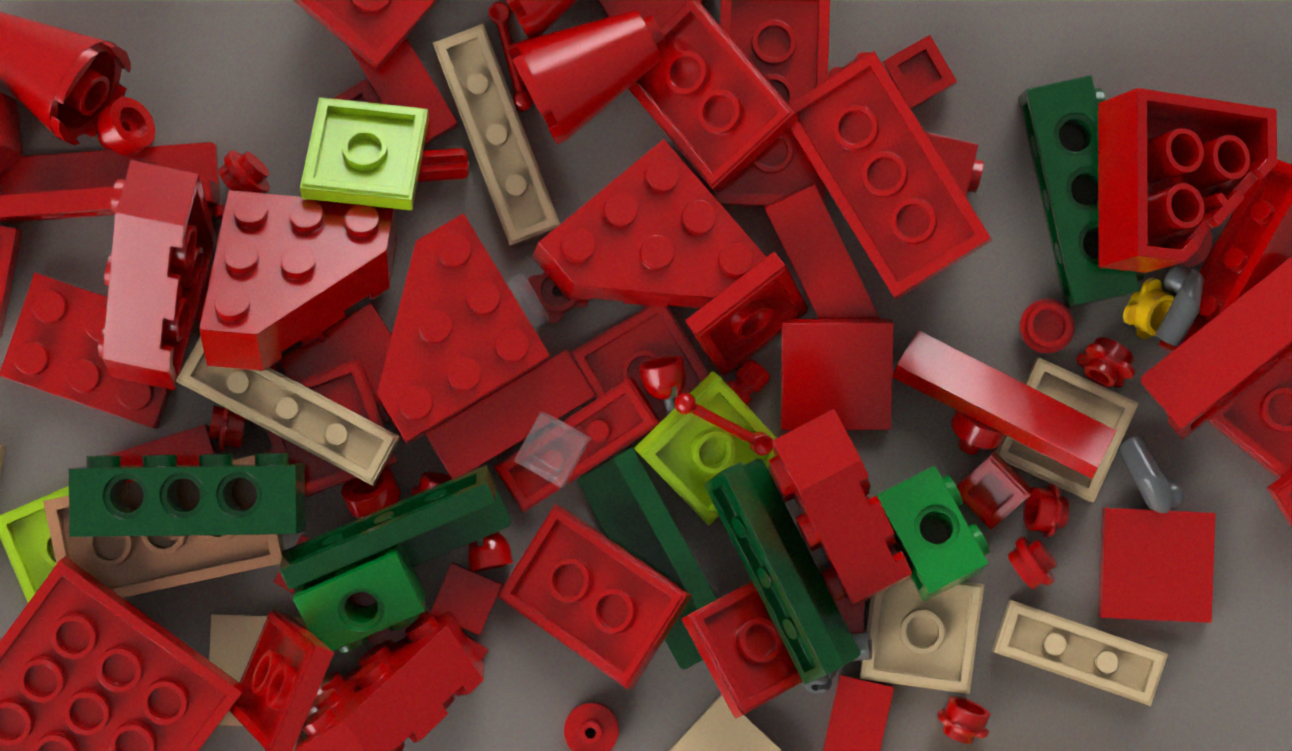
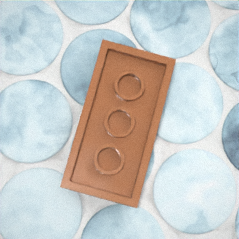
M255 455L235 459L233 464H255ZM239 478L233 485L232 497L238 506L250 509L256 502L257 491L251 481ZM183 479L177 487V499L183 507L193 510L200 501V490L192 480ZM136 481L124 483L121 489V498L128 508L137 510L143 503L144 493ZM69 496L43 501L56 563L66 556L122 598L281 564L282 554L285 550L281 534L69 537Z

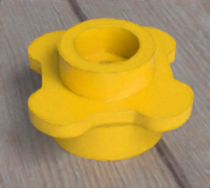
M1155 277L1147 279L1143 283L1142 289L1131 296L1123 312V321L1128 325H1134L1136 336L1144 340L1152 335L1156 336L1155 334L1175 299L1172 294L1161 289L1162 283Z

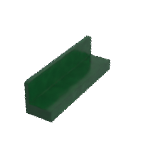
M632 447L578 479V485L609 539L692 595L664 639L679 667L687 669L703 659L682 618L717 600Z
M756 459L745 465L739 462L722 470L707 481L704 486L804 685L859 658L860 651L763 460Z
M487 465L284 550L279 571L290 590L399 543H402L413 567L503 530L511 525L512 520Z

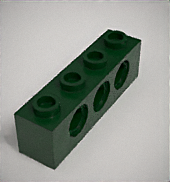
M1092 75L1026 89L1018 99L1065 306L1071 308L1122 297L1140 291L1138 281L1144 279V273L1100 268L1099 260L1090 257L1083 247V239L1088 231L1099 232L1098 103L1106 100L1102 88L1094 89ZM1071 125L1082 132L1084 146L1081 151L1073 152L1063 147L1059 139L1061 126ZM1084 178L1094 185L1096 199L1093 205H1082L1073 198L1071 185L1074 179Z
M289 453L255 454V464H233V454H200L199 465H177V455L174 454L142 455L143 466H121V455L86 456V466L68 469L69 537L298 534L306 530L305 463L289 464ZM185 478L196 483L200 490V501L193 510L183 507L177 499V487ZM239 478L248 479L256 488L257 499L250 509L238 506L232 497L233 485ZM129 479L136 481L144 493L143 503L137 510L128 508L121 498L122 486Z

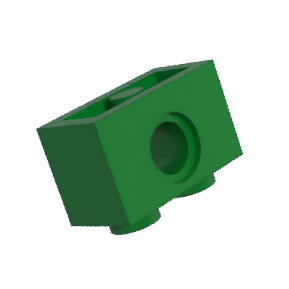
M935 465L876 495L895 533L893 534L896 540L894 547L897 552L901 551L905 556L912 571L910 578L923 602L981 573L989 564L985 555L989 554L990 550L985 537L976 524L967 525L958 508L963 505L958 488L948 475L942 478ZM928 519L941 522L948 533L947 541L941 544H932L926 541L921 535L920 523Z
M399 543L295 587L293 601L308 630L332 651L338 649L340 653H346L363 645L369 636L386 628H389L391 631L400 630L415 622L419 618V614L425 612V589L402 543ZM365 592L372 595L376 602L367 607H359L351 603L348 598L355 593Z

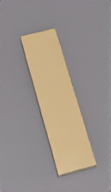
M484 24L433 42L510 247L550 233L560 225V222Z
M201 336L176 379V382L372 486H375L401 438L269 367L260 371L207 366Z

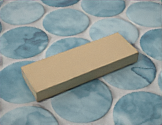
M1010 599L1008 600L991 650L994 653L1148 706L1152 704L1168 656L1167 653Z

